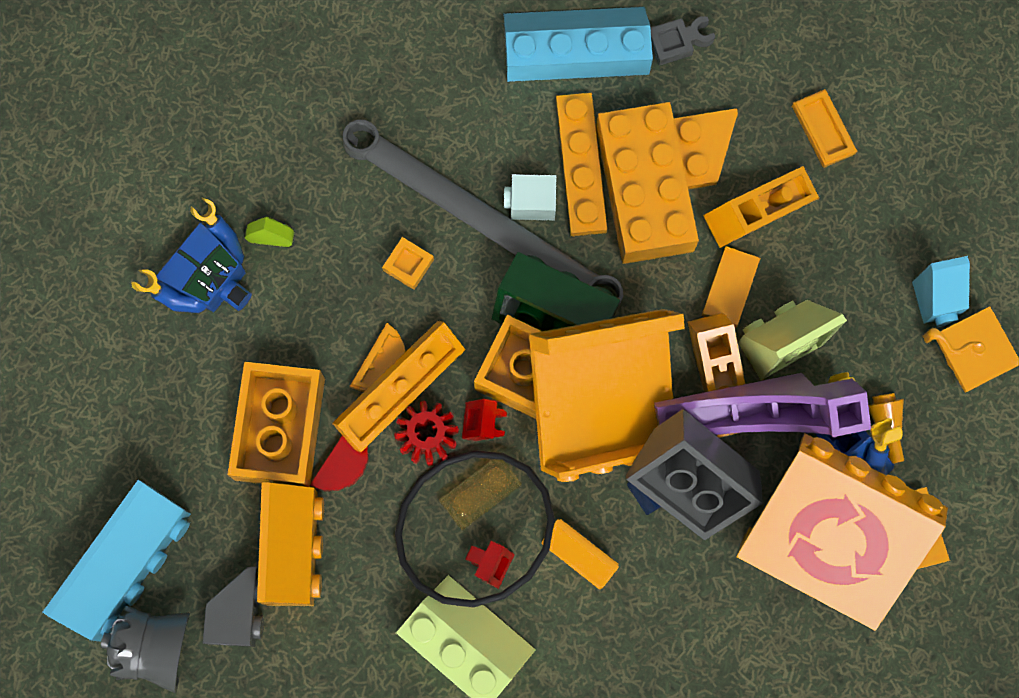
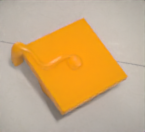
M991 307L942 331L931 328L923 335L925 343H929L932 340L937 341L948 366L953 370L965 393L1019 366V358Z

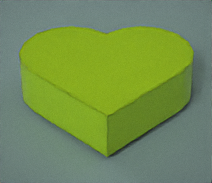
M267 216L249 223L245 234V239L250 243L282 247L292 246L294 231L291 227Z

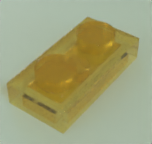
M492 459L441 498L439 502L461 531H463L521 487L522 483L503 460Z

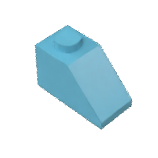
M968 256L931 263L912 282L924 324L935 321L937 327L950 325L958 322V316L969 309L970 263Z

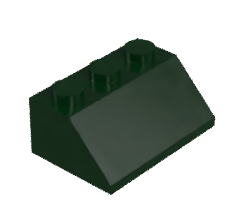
M517 252L498 287L491 320L503 324L506 316L509 315L536 329L548 331L612 319L615 316L620 299L614 297L611 292L604 288L593 287L580 281L577 276L570 272L558 271L546 265L536 256H526Z

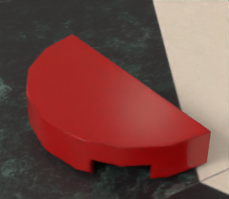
M341 436L310 486L324 492L339 491L354 485L364 474L368 464V446L362 452H358Z

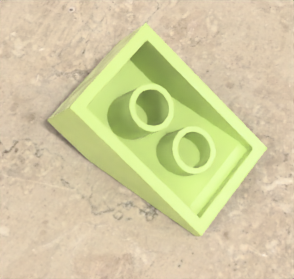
M805 300L798 305L791 301L774 312L777 317L764 323L762 319H759L743 329L745 335L742 336L738 344L760 380H763L823 346L847 320L843 314L809 300Z

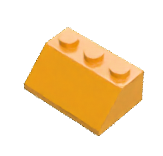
M262 482L258 603L267 606H314V598L321 597L322 577L321 574H315L316 559H322L323 537L316 536L317 520H323L324 498L318 497V492L313 487Z

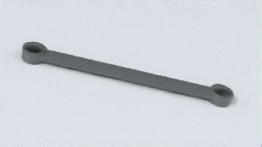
M355 120L345 127L343 131V147L350 157L357 160H368L514 255L520 252L526 256H536L546 265L558 271L570 272L577 276L580 281L593 287L597 285L610 286L615 290L617 298L620 299L621 303L623 288L616 278L609 275L599 276L379 136L377 128L371 122ZM356 131L369 132L375 139L371 146H367L364 149H356L349 142L357 147L359 139L353 134Z

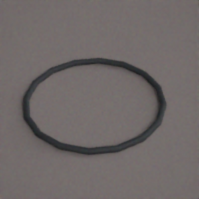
M474 450L447 458L444 461L442 460L418 478L401 504L395 530V540L401 567L418 590L442 604L474 608L506 599L533 578L550 550L555 518L548 489L531 467L505 453ZM471 458L503 460L526 472L542 493L547 515L543 547L528 572L504 591L475 600L444 597L422 584L406 561L402 531L408 506L424 482L448 465Z

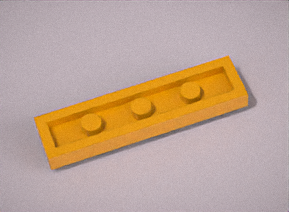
M592 93L556 96L570 236L607 233Z
M437 321L332 424L354 450L362 452L466 349L444 322Z

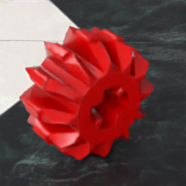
M421 401L420 413H416L411 406L406 408V412L411 418L410 421L400 417L397 419V425L406 430L398 431L394 436L396 441H406L399 448L402 455L408 454L414 449L411 461L417 464L423 453L425 454L427 465L431 466L434 463L432 453L437 452L443 461L448 458L446 451L442 448L443 445L450 449L456 448L457 442L447 436L458 434L459 429L456 425H447L454 418L452 412H447L440 416L442 411L440 403H436L432 411L428 412L426 401ZM428 425H432L433 433L436 436L434 438L428 436L425 441H421L420 433L417 432L418 429L425 430Z

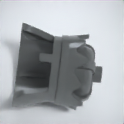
M125 606V611L129 613L125 616L117 617L112 625V632H104L101 641V648L107 649V664L112 669L110 676L116 677L115 680L146 679L161 688L176 693L179 684V678L177 677L179 659L190 612L152 616L151 613H145Z

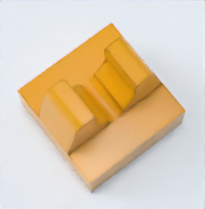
M402 237L382 269L390 276L415 290L434 261V256Z

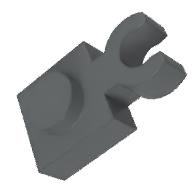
M698 17L688 27H685L681 18L650 28L652 49L658 65L692 56L694 51L692 45L708 47L713 44L715 39L714 33L704 36L698 32V29L708 26V17Z

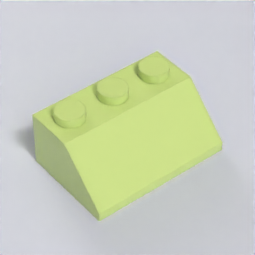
M449 575L434 589V591L444 597L476 599ZM427 596L396 632L470 698H497L536 651L535 648L484 605L474 608L447 605L438 602L430 596Z

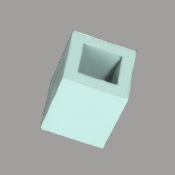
M512 174V187L505 186L504 208L511 209V220L555 221L556 175Z

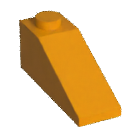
M804 166L728 201L703 216L719 248L819 199V196Z
M724 313L688 321L694 356L704 392L744 385L745 380L735 328L729 318ZM737 433L718 434L717 437L721 438Z

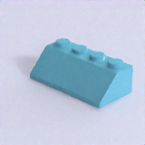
M645 7L504 14L507 82L649 75L653 55L651 29Z
M137 480L46 606L43 613L91 641H101L104 632H112V625L127 604L132 606L140 598L144 591V586L141 583L149 572L155 574L164 564L167 558V554L164 551L172 540L177 542L186 533L190 525L186 520L191 514L156 489Z

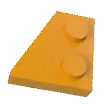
M737 108L674 118L688 189L717 185L737 118Z

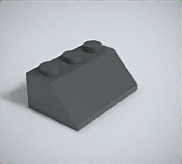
M684 409L654 428L626 473L627 481L703 540L708 539L763 504L760 471Z

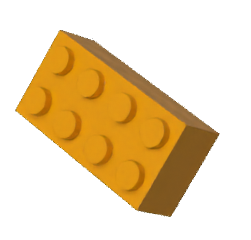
M670 102L599 113L596 132L622 264L694 252L699 239Z

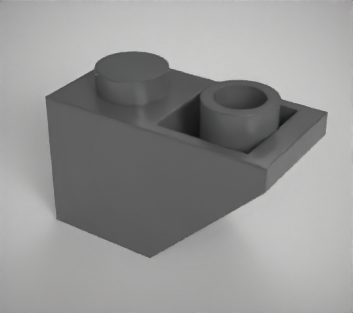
M247 567L206 604L203 644L255 647L256 639H262L264 616L258 615L257 567Z

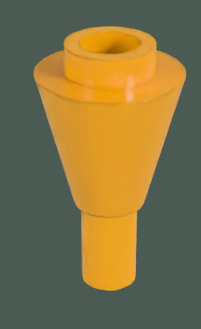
M895 393L872 397L873 404L868 406L874 423L892 418V429L898 426L902 429L904 399H896ZM898 440L887 444L890 461L892 463L903 462L904 456L901 441Z

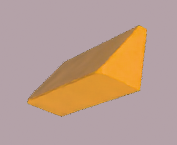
M557 519L554 523L550 551L598 589H602L617 571L619 564L562 519Z

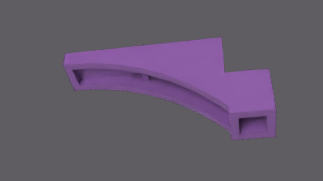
M802 373L654 403L658 426L684 409L715 435L775 431L820 433L837 437L871 429L867 392L852 378L814 386Z

